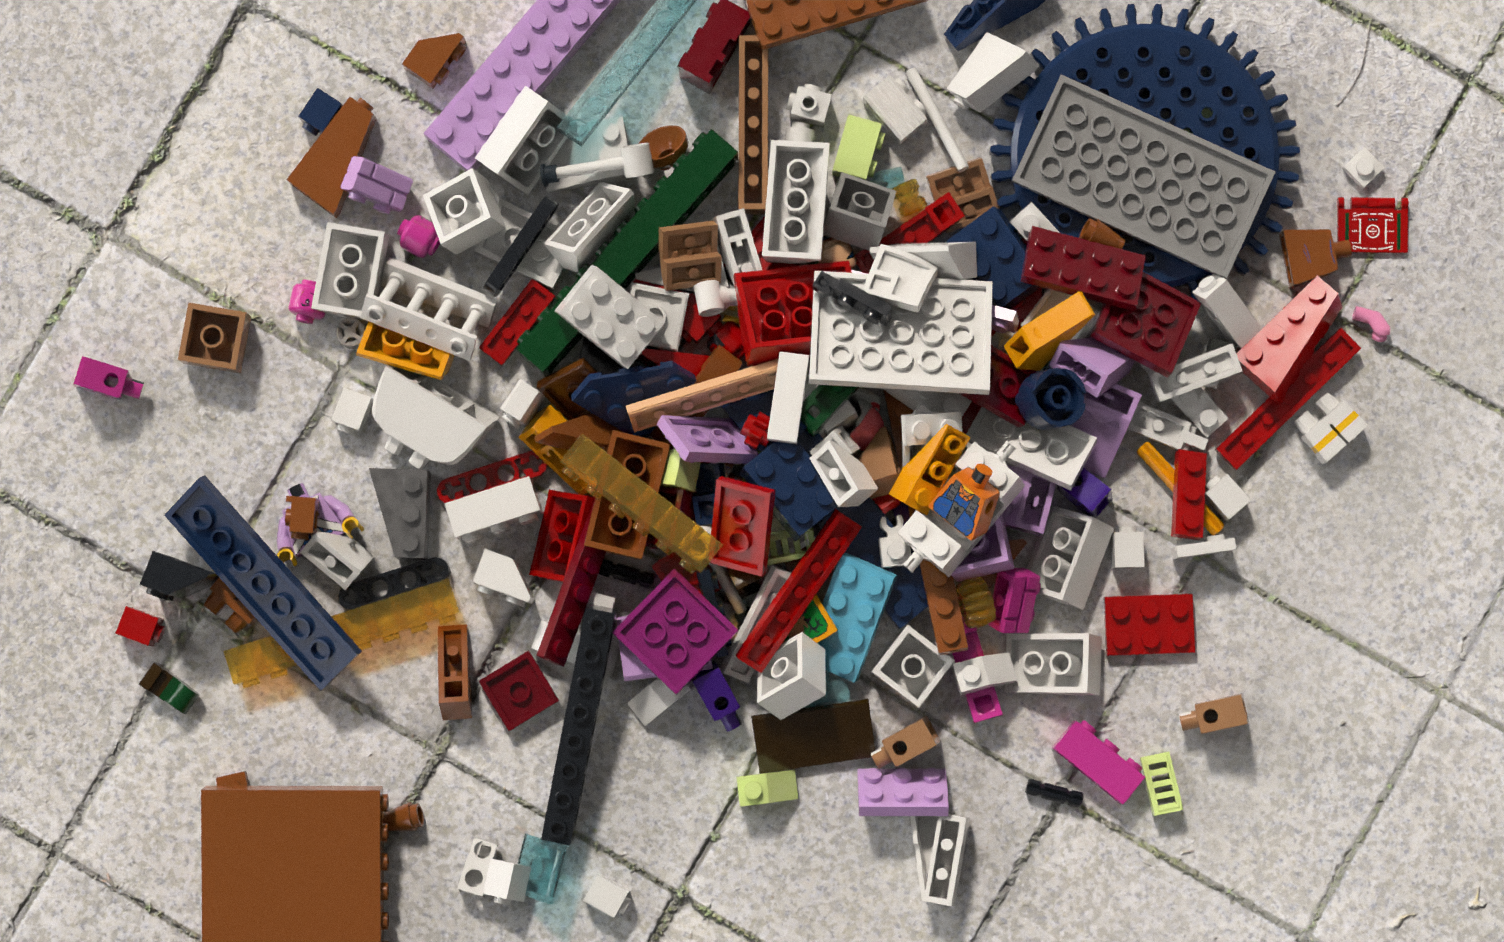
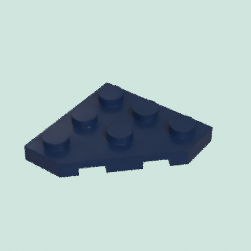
M666 361L660 362V366L643 368L641 365L629 367V369H619L618 373L601 375V372L589 374L572 393L571 397L574 403L622 432L647 438L657 426L634 432L626 405L691 386L696 382V378L693 373L677 363Z

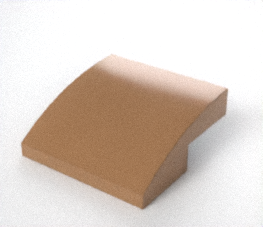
M981 157L968 161L969 168L965 171L959 172L956 166L926 176L933 200L936 201L950 192L965 215L963 219L945 231L946 233L966 227L993 206L998 208L997 199L993 187L990 185Z
M714 220L659 227L660 265L663 285L666 291L691 288L695 284L707 280H717L721 283L722 256L717 252L718 224Z

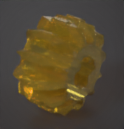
M981 577L970 578L956 585L963 622L970 629L980 628L995 621L996 609L994 600L989 591L988 584Z

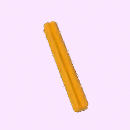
M1145 442L1138 448L1137 454L1173 492L1174 468L1150 442ZM1205 504L1204 527L1211 535H1216L1224 528V523Z

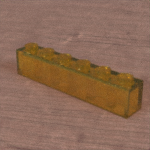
M583 433L560 460V463L564 466L561 471L574 482L580 478L588 485L585 490L597 500L604 497L611 503L608 508L621 519L625 515L635 522L632 527L645 538L648 534L652 535L658 540L655 546L668 556L673 552L682 560L678 564L692 575L695 571L702 574L722 549L723 544Z

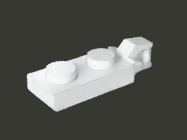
M1141 402L1138 403L1127 429L1175 450H1188L1190 447L1203 452L1208 443V439L1195 434L1197 428L1192 426L1190 422Z

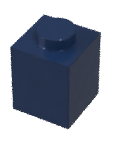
M317 88L298 116L304 123L302 128L315 137L318 133L322 134L343 106L342 103Z

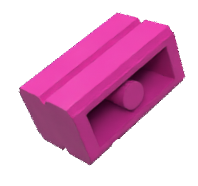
M1015 568L998 572L987 625L1001 633H1028L1030 623L1034 620L1035 616L1034 605L1036 595L1041 589L1040 576L1026 568Z

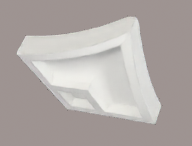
M881 244L862 290L891 306L919 313L932 283L938 276L939 270L937 266L922 258Z

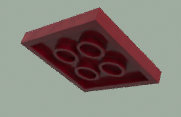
M1143 272L1138 305L1135 311L1104 304L1090 337L1168 378L1175 368L1201 302Z

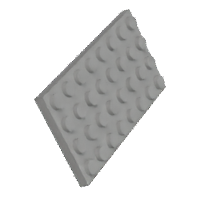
M1061 74L1012 179V183L1091 219H1099L1113 229L1214 275L1227 279L1275 171Z

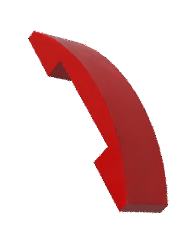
M948 192L925 207V210L883 237L879 246L881 244L930 243L963 219L965 215L951 193ZM863 249L855 255L857 259L856 264L861 272L869 274L874 259L869 250Z

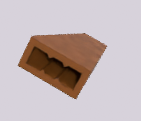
M352 97L347 99L286 179L290 185L336 219L340 215L348 195L347 191L341 189V184L345 174L348 172L347 169L353 156L362 157L376 121V117L371 112L374 108L362 98H359L358 101Z

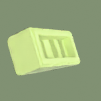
M813 528L806 533L808 538L804 534L805 541L806 539L809 541V545L806 543L807 550L815 540ZM786 530L771 532L769 547L771 556L768 557V565L802 559L807 550L801 551L800 540L798 539L796 542L793 540L795 552L790 553L787 538L791 537ZM780 539L783 554L778 555L775 540Z
M1170 752L1140 757L1152 815L1157 816L1183 810ZM1165 762L1166 767L1149 769L1150 764ZM1166 773L1168 775V779L1153 782L1151 777ZM1170 785L1171 791L1155 793L1154 788ZM1173 798V803L1158 805L1157 800Z

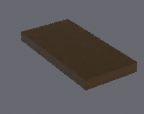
M868 699L801 708L782 720L772 713L751 716L760 774L871 758V753L875 751Z

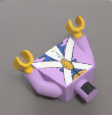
M303 483L287 490L290 496L310 497ZM321 493L310 497L320 500L317 531L341 536L347 535L350 539H353L351 531L354 528L358 527L361 532L364 531V527L345 503L332 495L324 496ZM286 509L282 510L283 517L279 520L277 556L283 563L291 560L293 566H296L297 560L295 556H304L300 552L314 535H309L308 540L291 539L289 526H285Z

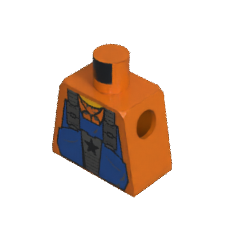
M977 464L974 470L965 468L955 473L928 506L971 541L988 531L1000 495L999 490L988 482L993 473L991 468L985 464Z

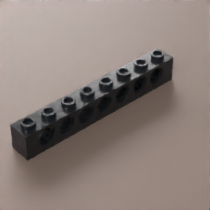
M588 604L585 609L541 840L571 845L574 839L611 648L612 632L614 631L618 609Z

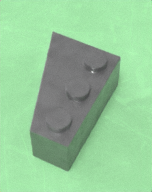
M369 468L394 557L397 559L413 560L428 559L431 472L418 469Z

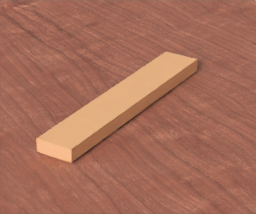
M778 359L626 405L633 430L637 432L657 426L661 415L689 416L773 390Z

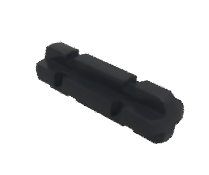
M603 559L599 570L600 575L606 577L611 575L613 579L634 585L638 583L641 587L647 589L653 587L655 580L653 573L646 571L642 573L639 569L619 563L615 565L612 561Z
M1034 779L1028 780L1025 793L1036 797L1040 795L1041 798L1062 804L1067 802L1068 805L1080 807L1084 797L1082 792L1076 790L1068 791V788L1049 783L1041 784V781Z

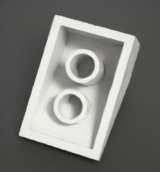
M623 116L577 125L549 165L556 164L557 167L621 157L620 148L628 146ZM617 169L561 178L559 182L549 183L547 193L595 186L599 182L613 183L632 180L633 177L626 178L624 170Z
M1089 633L1006 634V653L1009 652L1017 681L1006 684L1005 692L1100 696L1102 637Z

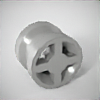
M345 318L336 327L337 339L343 346L349 349H357L366 327L355 318Z

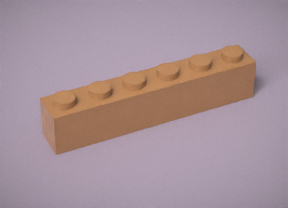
M739 35L738 210L744 208L746 215H765L768 185V49L762 50L757 35Z

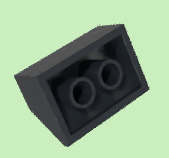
M152 551L140 585L147 587L145 592L147 594L173 601L174 597L183 599L212 586L219 576L216 573L169 555Z

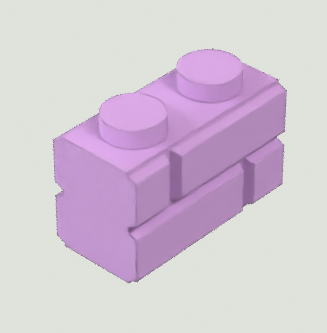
M353 156L347 169L348 172L345 174L341 184V189L349 192L348 198L363 204L368 200L374 203L373 209L388 215L390 211H402L413 179L364 157Z

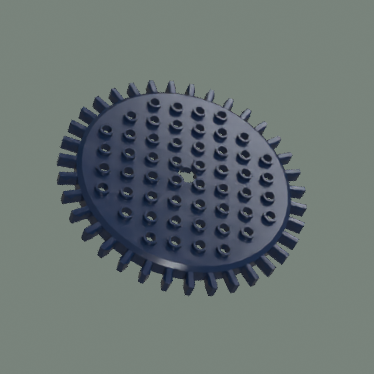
M1128 4L1125 11L1127 25L1113 27L1111 15L1107 8H1104L1099 12L1102 31L1090 34L1086 23L1079 17L1074 21V28L1080 40L1071 46L1066 43L1064 37L1058 31L1051 34V41L1060 52L1052 61L1036 48L1031 52L1030 56L1040 65L1043 71L1036 79L1028 76L1019 83L1029 89L1024 100L1007 93L1002 96L1001 102L1008 107L1017 109L1018 114L1015 122L1005 119L994 120L993 128L998 131L1010 132L1012 138L1010 146L999 144L990 146L989 155L1010 157V170H998L992 173L990 176L991 182L1012 181L1039 123L1036 119V114L1044 112L1062 74L1097 91L1104 90L1108 93V96L1180 129H1187L1191 134L1246 158L1244 155L1245 149L1253 150L1254 157L1249 160L1275 171V174L1240 251L1247 246L1256 255L1261 257L1268 252L1266 246L1256 240L1254 235L1259 227H1263L1273 234L1281 232L1283 226L1277 221L1269 219L1266 214L1270 205L1280 209H1290L1292 207V200L1274 193L1277 182L1292 184L1296 183L1299 179V174L1292 171L1285 172L1279 170V158L1297 156L1300 153V147L1293 145L1279 146L1277 133L1289 132L1297 125L1295 120L1288 119L1278 123L1274 122L1271 110L1281 107L1288 100L1286 94L1276 95L1274 98L1266 100L1260 89L1271 82L1276 75L1274 71L1264 72L1257 79H1253L1246 70V67L1255 61L1258 52L1253 49L1247 52L1240 61L1228 53V50L1236 43L1237 33L1233 31L1228 34L1222 45L1218 46L1208 40V35L1214 27V19L1210 17L1202 24L1200 33L1197 35L1185 30L1189 19L1188 9L1183 8L1177 16L1176 27L1161 24L1163 15L1162 4H1155L1151 12V24H1137L1135 5ZM1187 48L1190 53L1189 56L1182 57L1179 49ZM1103 49L1107 52V57L1100 59L1096 52ZM1146 49L1148 57L1141 58L1138 55V50ZM1202 68H1208L1211 72V75L1209 77H1203L1200 73V70ZM1167 69L1169 77L1162 78L1159 75V70ZM1119 70H1126L1128 77L1121 79L1118 76ZM1077 71H1085L1087 78L1084 80L1078 79L1076 76ZM1184 88L1188 89L1191 95L1189 98H1183L1180 91ZM1229 88L1232 91V96L1224 97L1222 89ZM1142 89L1147 90L1149 98L1142 99L1139 96V91ZM1250 108L1253 111V116L1250 118L1245 117L1243 109ZM1203 109H1209L1212 116L1204 118L1201 112ZM1168 110L1170 118L1163 119L1160 116V111ZM1230 129L1233 132V137L1225 138L1223 130ZM1012 183L1014 194L1003 196L997 200L999 209L1018 204L1020 211L1032 202L1060 233L1079 238L1084 224L1089 219V217L1050 199L1047 203L1042 204L1038 201L1039 194L1015 183ZM1067 214L1070 218L1069 223H1061L1059 216ZM1109 227L1118 235H1120V237H1122V235L1124 234L1116 229ZM1133 237L1132 242L1124 243L1122 248L1123 250L1142 255L1146 253L1151 254L1153 262L1149 264L1144 262L1143 272L1173 288L1186 285L1189 289L1190 297L1195 300L1197 298L1192 292L1199 287L1197 281L1212 275V273ZM1237 255L1233 268L1238 274L1244 276L1250 270L1247 264Z

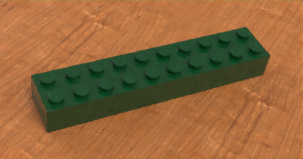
M711 129L707 134L702 132L692 143L694 148L688 156L682 154L672 166L674 168L673 173L668 178L664 175L653 187L655 192L648 200L644 197L634 208L636 212L634 217L629 222L625 219L614 231L616 236L610 244L605 241L595 252L597 257L591 265L597 266L623 289H626L636 278L635 273L641 272L659 252V227L684 224L738 163V151L714 130ZM587 263L575 275L578 278L571 287L566 285L556 296L558 302L552 309L545 308L537 317L538 325L532 331L527 329L517 340L519 346L516 350L520 356L544 377L549 376L584 337L582 333L554 310L591 266Z

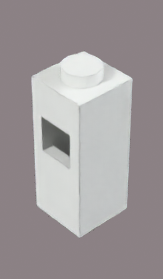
M1212 274L1204 278L1199 283V287L1192 292L1228 342L1238 345V348H1243L1262 329L1226 279Z

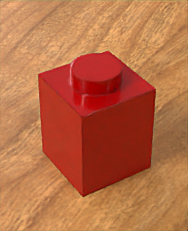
M126 606L115 634L147 646H154L155 642H160L164 634L165 626L162 625L164 619Z

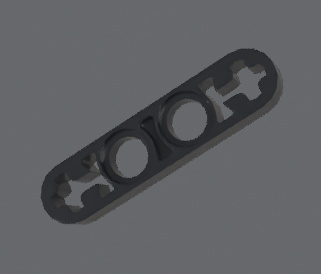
M548 196L542 199L483 286L484 291L493 297L499 295L555 214L559 203Z
M434 557L353 582L346 590L341 588L338 595L339 602L345 609L358 610L432 587L448 579L450 567L445 560ZM433 563L444 567V571L440 573L441 578L436 579L434 575H429L425 577L428 582L422 584V575L417 569L418 567L423 566V572L433 569ZM406 571H412L417 578L416 584L411 588H405L400 582L401 575ZM377 580H384L388 584V592L382 597L376 596L372 591V586ZM367 583L366 588L371 598L370 601L366 602V596L357 598V604L355 605L345 601V597L349 595L348 590L352 589L355 593L362 592L364 589L361 585Z

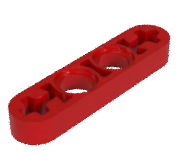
M528 451L446 478L439 483L437 495L444 503L466 497L464 496V490L457 491L454 499H450L448 495L443 496V491L447 490V484L451 483L453 487L462 486L459 480L465 478V486L470 492L469 495L521 479L520 470L515 461L521 460V465L523 466L530 463V457L535 456L537 460L542 459L533 451ZM542 460V464L538 466L539 471L534 472L532 468L523 470L526 474L524 477L529 476L531 479L540 477L546 472L548 465ZM510 465L514 468L515 475L510 481H502L498 476V471L502 466ZM476 474H482L487 479L485 488L479 491L474 490L470 485L471 478Z

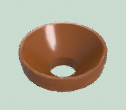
M669 125L651 131L638 144L649 143L653 168L669 170L677 159L686 153L689 141L684 129L679 126Z

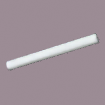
M915 67L909 69L906 75L922 105L927 110V114L959 172L965 171L969 168V165Z

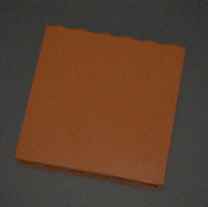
M205 786L201 789L202 942H389L384 941V930L389 929V912H384V900L389 899V883L384 882V871L389 869V854L384 853V841H388L389 825L384 823V812H388L389 796L388 794H383V786Z

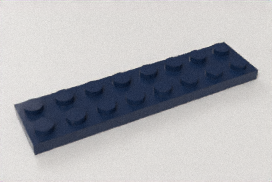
M205 475L198 478L165 513L164 516L320 691L325 689L362 652Z

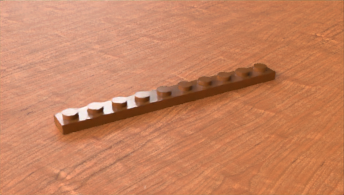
M883 390L900 471H902L901 415L912 414L914 410ZM907 505L909 517H911L916 509ZM923 559L920 563V569L938 655L968 650V644L954 578L952 575L948 577L931 562Z

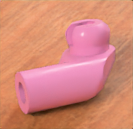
M1359 306L1355 307L1352 320L1369 324L1373 330L1372 339L1374 341H1386L1387 335H1390V326L1383 315L1378 311Z

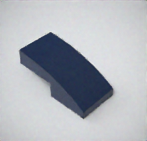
M701 462L696 484L697 494L692 496L696 525L712 524L716 479L721 476L725 477L724 463Z

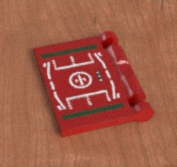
M1344 197L1337 198V242L1349 240L1352 253H1408V198H1401V210H1395V198L1351 197L1350 209H1344Z

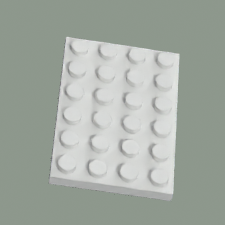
M821 271L814 272V281ZM823 271L838 280L842 278L860 289H863L868 274ZM936 278L922 303L919 313L891 306L892 319L887 327L881 323L873 324L863 317V313L854 308L848 310L842 307L837 302V299L831 296L823 298L813 290L809 384L989 395L992 281Z

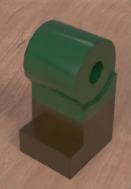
M155 662L139 683L144 689L150 691L161 700L166 701L183 714H187L200 695L163 665Z

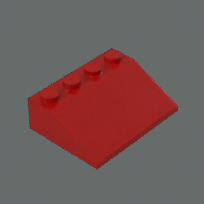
M849 261L734 273L741 338L748 367L778 359L779 352L809 355L810 360L814 272L852 273Z

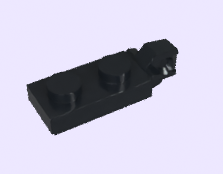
M821 271L813 283V290L823 298L831 296L837 299V302L842 307L848 310L854 308L863 313V317L873 324L881 323L887 327L892 319L891 305L842 278L838 280Z

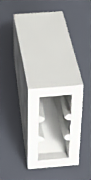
M986 32L947 87V90L955 97L953 102L960 108L967 111L970 107L978 112H982L1036 71L1040 65L1026 50Z

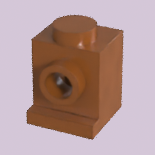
M286 496V502L291 504V509H286L285 526H289L291 539L308 540L309 535H315L317 532L320 500L310 497Z

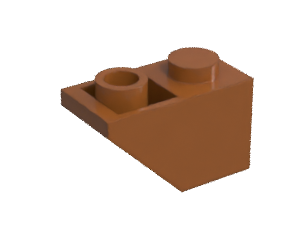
M460 33L418 40L402 65L407 72L434 89L437 83L441 85L450 73L448 67L453 60L459 61L467 48L464 46L466 40Z

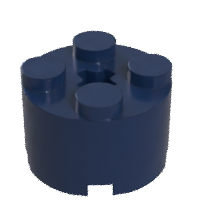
M1051 368L1031 374L1022 382L1018 394L1015 396V404L1019 408L1024 420L1040 431L1065 427L1078 421L1085 411V386L1077 374L1068 369Z

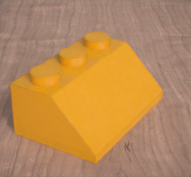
M369 321L356 352V356L442 380L449 372L455 357L453 354Z

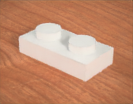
M959 410L901 415L902 445L905 446L927 444L945 424L962 432V416Z

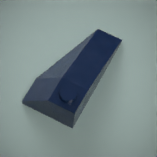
M973 0L970 5L963 6L944 35L955 49L960 51L982 39L986 32L990 34L1038 8L1046 0Z

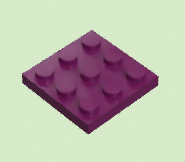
M673 569L612 633L677 695L739 630L676 569Z

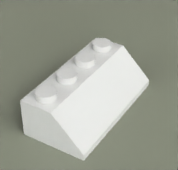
M771 140L762 257L765 262L798 264L821 261L830 143Z

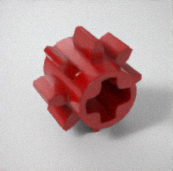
M759 412L757 417L749 414L740 432L741 435L746 437L744 444L756 450L759 444L767 447L770 442L767 441L770 416Z

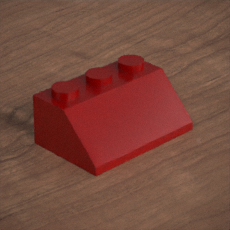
M549 490L529 575L563 583L592 505L593 497Z

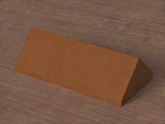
M612 430L584 546L614 555L642 560L670 444Z

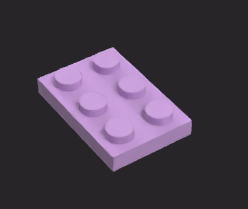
M661 415L657 426L664 433L665 438L677 450L679 456L689 463L747 464L759 455L754 448L744 444L746 437L740 434L741 431L730 418Z
M858 769L859 816H948L949 804L946 769Z

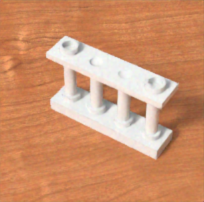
M390 257L386 262L381 286L385 288L379 297L367 293L360 318L470 361L477 340V336L472 333L477 324L489 328L494 317L498 299ZM396 292L412 298L407 308L390 302ZM423 302L439 308L434 319L418 313ZM450 313L467 319L462 329L445 323Z

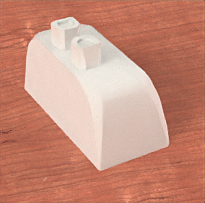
M390 365L385 366L372 406V415L375 421L389 435L385 449L395 455H400L405 445L410 447L414 452L408 462L420 470L430 460L447 465L460 462L481 442L499 419L496 414L435 378Z

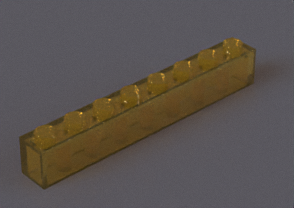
M448 578L331 617L355 644L364 651L373 647L371 642L383 639L384 643L400 639L399 633L411 630L412 634L428 630L427 624L439 621L440 625L456 621L455 615L462 612L452 580ZM272 636L223 651L233 684H242L243 689L260 684L259 678L270 675L271 680L286 676L288 675L287 669L298 666Z

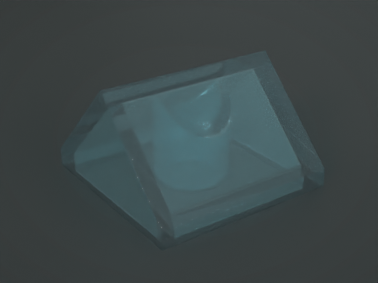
M525 834L517 863L531 867L525 896L548 904L555 903L570 845L541 840V837Z

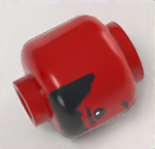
M718 321L707 332L710 335L707 347L712 353L718 345H721L738 359L745 355L741 330L734 321H728L725 324Z

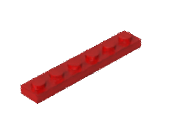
M1339 328L1311 356L1309 361L1305 362L1299 372V377L1285 393V399L1281 405H1278L1272 398L1268 397L1215 451L1236 471L1327 383L1361 347L1342 328Z
M835 509L735 656L756 671L763 672L862 526Z

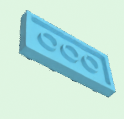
M846 552L836 565L822 603L838 631L817 644L825 649L826 671L855 683L859 679L897 575Z

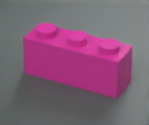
M1085 720L1081 723L1073 721L1053 745L1052 749L1119 804L1123 805L1144 780L1145 776L1140 773L1143 768L1130 757L1127 761L1117 754L1120 749L1108 739H1105L1104 742L1094 735L1097 730Z

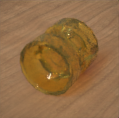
M917 179L908 180L892 188V190L897 191L894 199L901 203L898 208L901 217L912 215L928 206L925 197L918 196L920 186Z

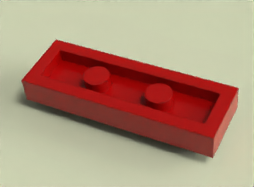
M531 279L479 346V349L503 366L519 346L517 343L519 337L527 329L531 330L537 323V317L545 308L550 306L556 298L555 295L534 279Z
M1181 449L1175 452L1171 537L1198 541L1203 538L1207 453Z

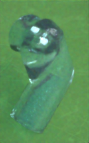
M902 167L879 171L875 173L870 182L887 187L888 184L904 181Z

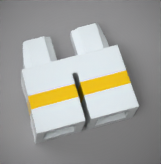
M1328 392L1314 403L1324 414L1319 421L1308 410L1294 421L1303 434L1300 438L1313 450L1321 464L1327 463L1368 426L1344 400L1339 402Z

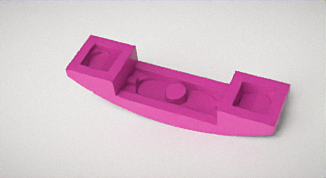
M969 602L959 605L968 650L952 653L955 663L984 656ZM995 687L966 694L965 698L974 723L1003 715Z

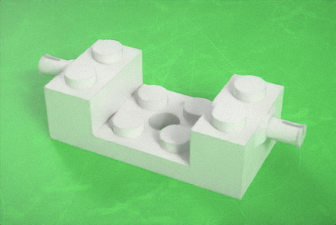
M974 441L955 463L959 471L965 468L974 470L977 464H985L991 468L993 473L988 482L999 490L1000 495L989 529L1025 487L1021 478L1010 470L1005 463L1014 450H1016L1008 441L1005 442L996 454L986 451ZM930 509L927 515L921 514L916 510L898 532L904 542L914 550V553L903 565L913 573L924 559L931 562L950 577L985 534L971 541L932 509Z

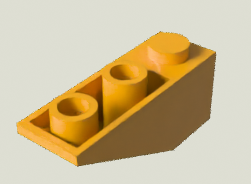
M1079 291L1021 327L1004 345V348L1016 369L1040 371L1053 358L1060 342L1071 340L1095 313L1083 293Z
M945 424L903 467L889 494L927 515L930 511L929 504L943 488L955 463L958 461L971 437Z

